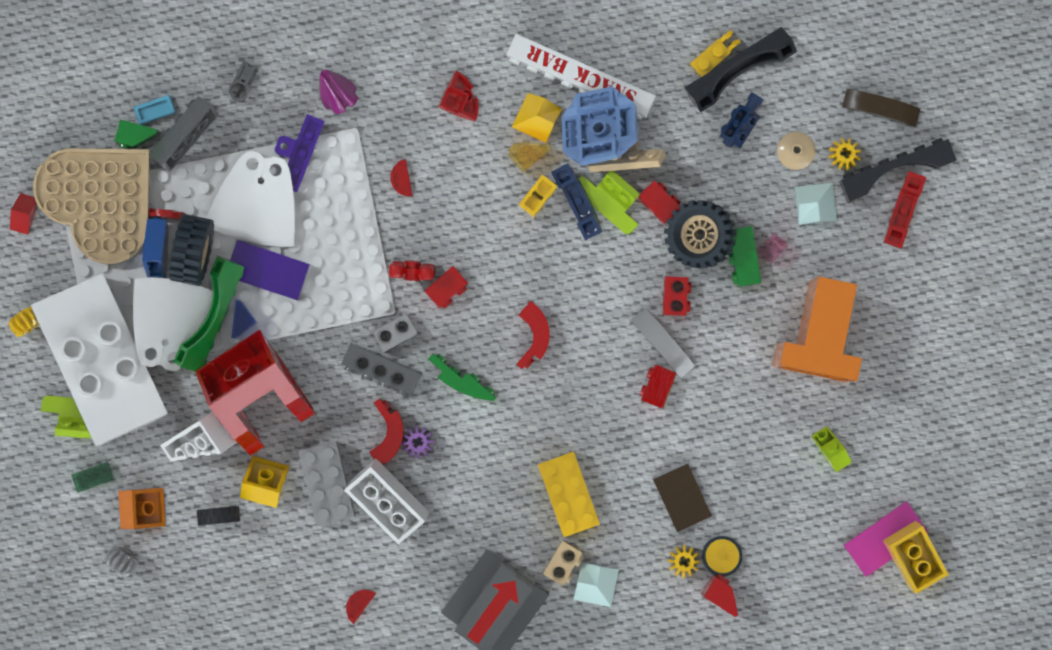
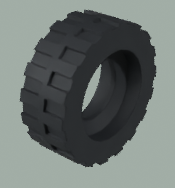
M239 506L196 510L198 525L240 521Z

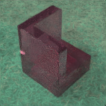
M773 233L757 252L772 264L788 245Z

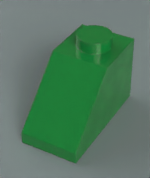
M120 119L114 142L119 144L118 147L122 149H130V147L136 149L159 136L160 131Z

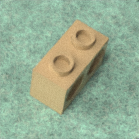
M562 540L543 574L562 586L564 583L568 584L574 575L571 573L574 566L578 567L584 558L581 556L582 551ZM567 550H571L575 554L574 559L571 561H567L563 557ZM556 567H562L565 570V574L562 577L554 575Z

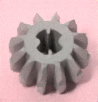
M119 546L112 547L104 559L111 569L124 576L131 575L139 563L132 553Z

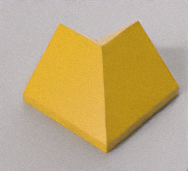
M527 93L512 128L546 143L562 108L546 98Z

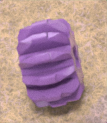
M415 426L416 433L409 428L408 432L411 436L403 435L408 441H403L402 445L408 444L409 446L404 449V452H408L411 449L410 457H413L415 452H417V458L420 459L421 451L425 456H428V452L425 449L433 450V447L428 446V443H434L435 441L427 439L432 433L429 432L427 435H424L427 428L423 427L421 433H419V426ZM419 437H421L423 439L421 440V442L423 441V445L415 447L413 439H418Z

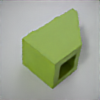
M827 426L811 436L826 461L836 473L852 463L846 449Z

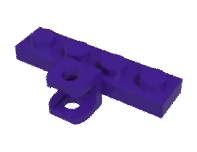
M308 114L305 117L297 140L280 136L275 146L276 154L289 159L288 167L291 174L292 187L296 193L325 122ZM283 143L287 144L288 148L285 150L281 149L280 145Z

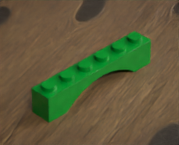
M217 255L210 271L213 289L211 306L199 329L188 340L180 344L173 362L181 368L195 372L206 365L207 357L214 346L216 335L221 329L223 318L229 310L230 301L236 293L237 284L243 276L244 266Z

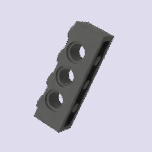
M350 343L341 363L345 366L344 370L353 374L355 371L363 373L362 378L371 382L374 378L380 381V386L390 389L391 386L397 388L396 393L405 397L408 394L413 395L422 375ZM361 358L368 360V366L364 369L358 366V361ZM383 365L386 368V373L380 377L376 374V368ZM397 373H401L404 377L401 384H396L393 381V377Z

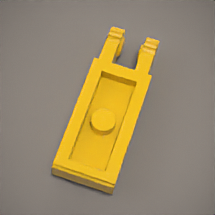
M731 30L720 39H717L690 63V66L700 77L712 71L741 43L737 39L728 48L725 47L723 42L732 36L733 32Z

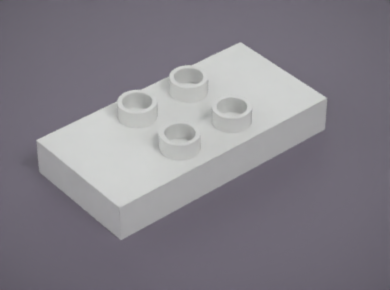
M103 273L31 305L96 447L167 416L168 413L146 366L142 365L138 359L135 342Z

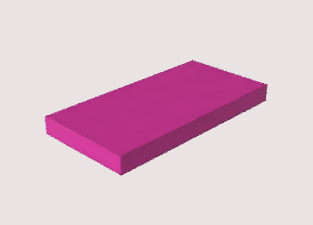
M905 501L843 546L864 576L867 577L892 559L883 542L884 539L914 521L921 524L927 534L929 532L908 502Z

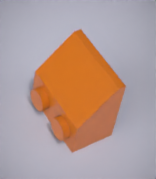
M164 488L118 491L120 529L166 526Z

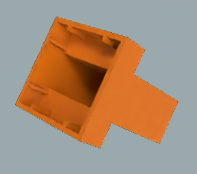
M820 276L810 280L796 344L789 342L776 344L772 367L843 382L858 381L862 358L843 354L857 284Z

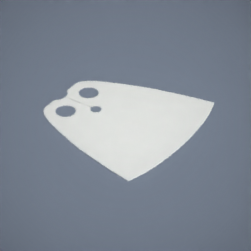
M254 151L244 153L222 183L207 214V219L214 220V230L250 243L274 247L294 246V195L291 174L286 161L278 157L264 158L260 153ZM255 158L258 161V168L256 170L247 168L246 162L248 159ZM273 164L280 165L282 169L281 174L273 176L270 173V166ZM262 177L264 179V183L259 184L258 178Z
M146 277L134 280L133 327L137 356L142 365L148 367L161 365L164 369L170 371H177L181 368L176 363L170 364L167 357L172 352L177 353L180 344L188 340L203 324L211 306L213 291L201 286L171 281L167 278ZM164 339H167L169 341L168 345L166 346L162 344V341ZM149 348H154L157 352L153 360H148L145 357V352Z

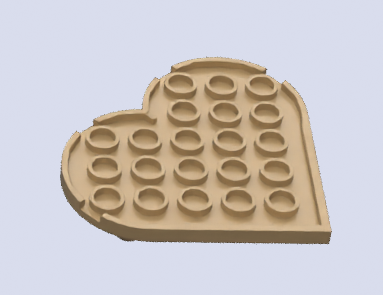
M78 148L59 150L51 154L40 164L33 181L36 203L51 220L71 226V234L77 248L89 259L102 264L125 262L134 257L144 245L147 219H149L150 156L148 154L150 150Z

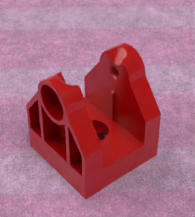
M261 330L253 333L195 371L209 408L231 437L250 456L265 446L243 409L260 397L274 390L284 405L301 423L316 414L292 374Z

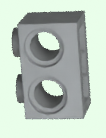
M401 312L392 317V322L388 324L383 322L375 327L376 330L373 334L384 353L418 335L407 314L403 315ZM400 322H406L408 324V330L406 332H400L398 330V324ZM384 331L391 333V339L387 342L381 339V334Z

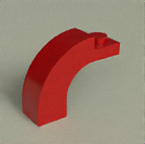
M532 301L518 315L530 326L533 332V343L530 349L516 364L520 369L524 367L528 369L535 361L532 359L534 355L541 360L549 344L550 331L547 319Z
M380 398L373 403L386 422L387 434L383 442L369 451L373 459L376 458L382 465H385L395 457L402 445L404 424L399 411L396 410L391 414L390 410L392 408L387 400L382 401Z

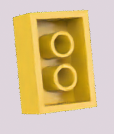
M917 521L883 540L908 588L915 594L949 575L924 527Z

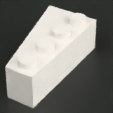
M211 412L160 446L170 461H177L189 457L196 458L201 455L209 456L213 453L222 454L237 442L231 437L216 415Z

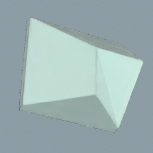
M833 183L794 187L798 225L837 221Z
M581 562L573 599L611 607L619 569Z

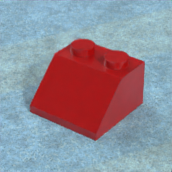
M720 574L717 577L712 575L702 590L701 595L732 616L737 617L738 611L733 589L729 585L730 581Z

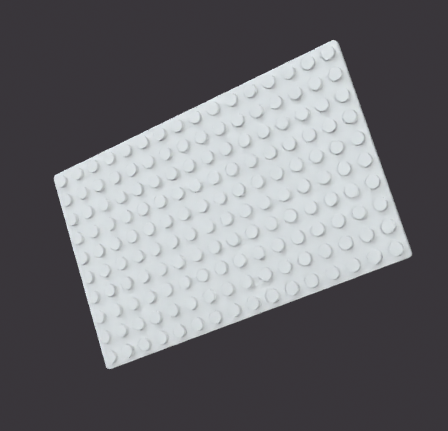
M352 128L319 135L298 192L293 191L295 207L294 246L274 247L239 240L213 230L214 236L210 260L207 265L205 278L200 285L211 291L213 289L210 271L217 255L230 260L237 240L308 263L310 267L298 301L239 281L236 293L230 301L229 310L223 318L221 329L216 335L214 346L210 352L232 348L258 330H261L267 340H273L389 316L395 313L358 129ZM285 143L280 145L283 150L288 148ZM276 144L177 164L170 173L164 168L150 170L149 209L174 210L176 212H184L187 215L206 218L222 183L244 153L254 151L260 153L264 158H282L287 164L289 159L276 154ZM255 158L248 159L246 162L247 168L256 170L258 168V161ZM273 164L270 166V173L273 176L281 174L282 169L280 165ZM262 177L258 178V183L263 184L264 179ZM161 218L167 220L169 228L167 279H170V255L175 232L180 220ZM66 225L77 284L103 273L135 342L133 327L134 280L147 277L142 261L144 245L134 257L118 264L98 263L86 257L77 248L71 234V226ZM164 339L162 341V344L164 346L168 345L169 343L167 339ZM149 348L145 352V357L148 360H153L157 355L154 348ZM170 353L167 360H174L177 353Z

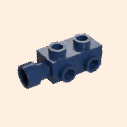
M752 92L748 96L745 106L739 104L738 108L733 109L731 119L721 128L720 137L723 139L722 143L730 148L735 146L740 149L760 118L755 110L761 106L764 100Z

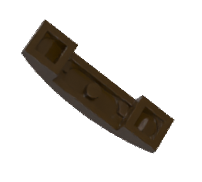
M846 89L842 108L873 114L916 127L921 109L895 99L852 89Z

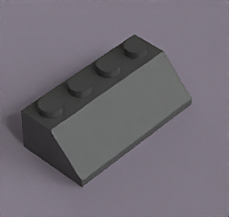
M199 96L189 102L188 109L183 114L177 116L175 124L171 129L168 128L163 133V138L159 143H155L151 147L148 154L169 173L218 117V113L213 105Z

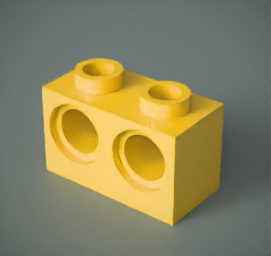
M542 174L519 203V207L534 218L556 191L557 185Z

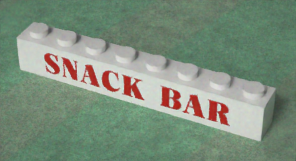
M515 34L506 54L509 62L519 66L521 63L527 66L526 69L533 73L539 71L544 74L543 77L551 81L557 79L566 88L571 89L575 87L579 89V93L613 86L637 106V119L639 120L642 118L646 119L656 97L649 92L518 34Z

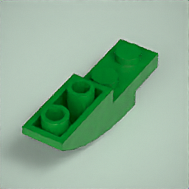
M439 353L437 356L432 354L428 358L429 361L442 371L437 378L454 390L482 400L494 401L496 399L494 396L496 392L488 385L484 388L479 383L481 379L474 373L471 375L466 373L461 378L460 375L462 373L454 366L449 368L445 364L447 360Z

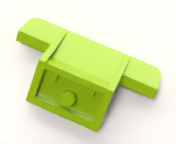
M609 171L597 187L583 175L579 178L593 207L624 234H630L639 225L625 212L640 194L616 172Z
M45 396L42 399L41 412L59 413L58 423L55 427V436L92 439L72 397Z

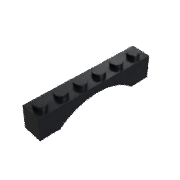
M782 27L778 28L686 86L685 90L690 101L700 113L717 103L723 90L742 73L763 64L782 62L795 54L797 50L793 39Z
M942 138L936 139L931 142V146L925 148V145L914 148L915 152L907 154V151L897 154V159L890 161L887 158L879 161V165L872 168L871 165L861 168V172L855 175L853 172L842 175L843 179L839 183L846 202L848 203L866 196L874 183L882 175L894 168L905 165H922L937 169L957 161L949 139L944 141Z

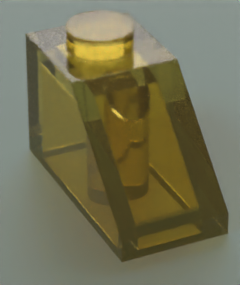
M522 142L518 145L515 143L508 149L510 152L508 157L523 174L547 154L552 147L549 144Z

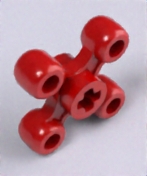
M404 260V262L392 261L389 265L388 274L389 277H403V280L407 281L433 280L436 266L428 263L421 265V261Z

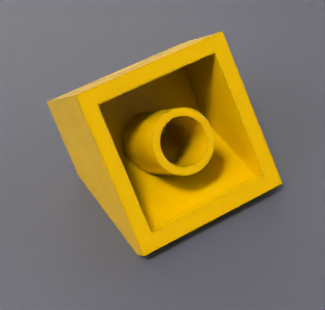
M252 456L242 481L240 498L277 508L289 466Z

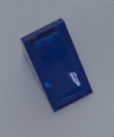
M236 300L231 334L233 339L240 338L259 323L240 300Z

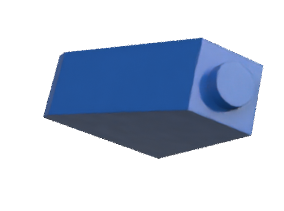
M161 218L147 219L142 261L147 277L167 278L169 228L167 220Z

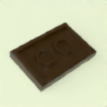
M688 463L653 479L677 532L712 516Z

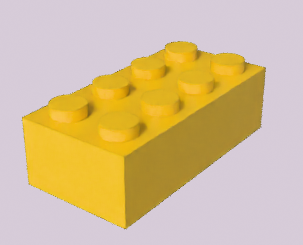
M574 451L537 464L563 537L600 525Z

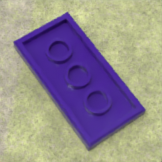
M239 240L236 241L230 259L244 266L240 282L297 301L310 267L308 263Z

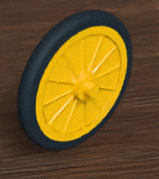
M717 536L710 539L704 546L702 561L705 568L713 575L730 576L739 569L742 563V550L739 544L732 538Z

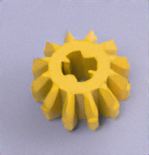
M840 138V144L834 141V147L829 148V151L834 154L829 155L828 158H835L831 164L834 166L838 162L839 170L842 169L843 164L845 170H849L850 165L855 167V161L861 159L855 155L861 153V149H854L858 145L857 142L850 145L851 138L846 143L844 138ZM842 149H844L845 152L849 153V155L846 157L847 159H845L844 156L840 155V153L843 152Z
M27 307L14 315L8 322L12 333L17 337H22L35 329L39 323L32 308Z
M686 545L682 546V551L676 546L677 554L669 553L674 559H667L668 563H674L669 569L677 568L674 572L676 576L682 571V578H685L686 571L690 576H693L691 569L693 568L695 571H698L694 564H700V560H694V558L699 556L698 552L691 555L694 548L690 547L686 552ZM680 558H689V562L687 561L688 565H679Z

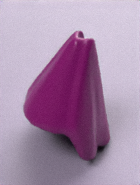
M327 69L321 71L319 93L325 109L332 110L335 114H341L346 111L347 106L353 107L358 100V96L355 94L357 88L353 82Z

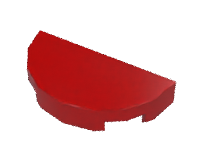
M403 159L393 167L390 173V181L398 194L413 197L407 161Z
M150 208L148 210L149 217L180 220L182 215L185 214L184 212Z
M362 589L349 597L346 604V613L348 619L353 624L376 595V592Z

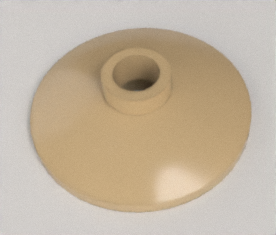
M791 132L780 140L777 146V155L785 167L792 170H800L807 167L813 161L815 146L811 138L806 134ZM794 147H799L800 153H795Z

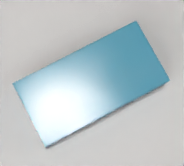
M170 95L133 107L139 125H144L176 113Z

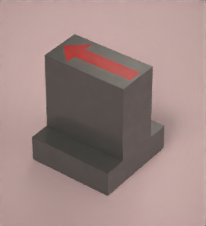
M486 549L441 611V614L456 624L454 631L478 649L510 650L549 594Z

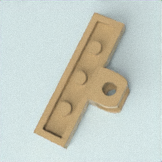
M638 137V141L618 159L592 163L588 167L590 172L660 167L666 154L664 149L640 151V139Z

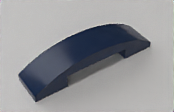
M569 163L552 171L551 173L559 189L562 188L578 220L577 225L584 239L587 240L601 233L602 228L595 209Z

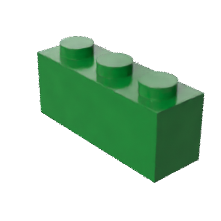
M749 226L733 229L737 233V236H733V240L736 243L735 246L730 247L732 252L728 255L730 265L734 266V272L731 273L733 284H737V287L760 284L761 277L753 228Z

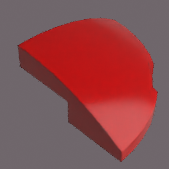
M457 70L449 81L438 108L475 122L479 109L478 98H473L472 84Z

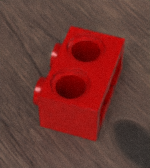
M664 277L662 315L687 316V312H690L691 301H687V294L691 293V282H688V277ZM674 282L682 284L683 289L681 292L673 290L672 285ZM673 301H679L682 304L680 311L672 309Z

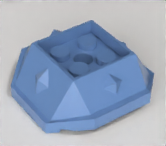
M613 86L576 94L572 100L573 103L562 116L563 153L581 166L618 159L638 141L637 106Z

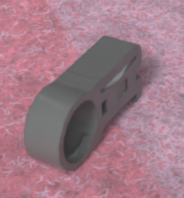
M245 61L241 64L233 83L229 87V94L234 101H244L248 97L251 89L250 85L256 72H258V67L251 66ZM240 85L236 96H233L232 89ZM245 87V94L242 97H240L243 88Z

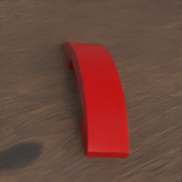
M911 171L907 172L890 217L883 243L902 249L908 232L907 229L927 177Z

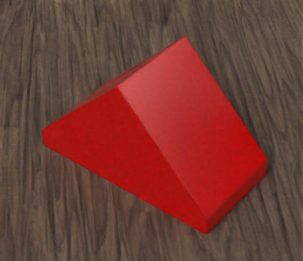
M20 193L11 208L10 230L29 235L37 208L35 197Z

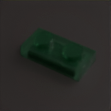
M109 462L71 475L77 493L115 480Z

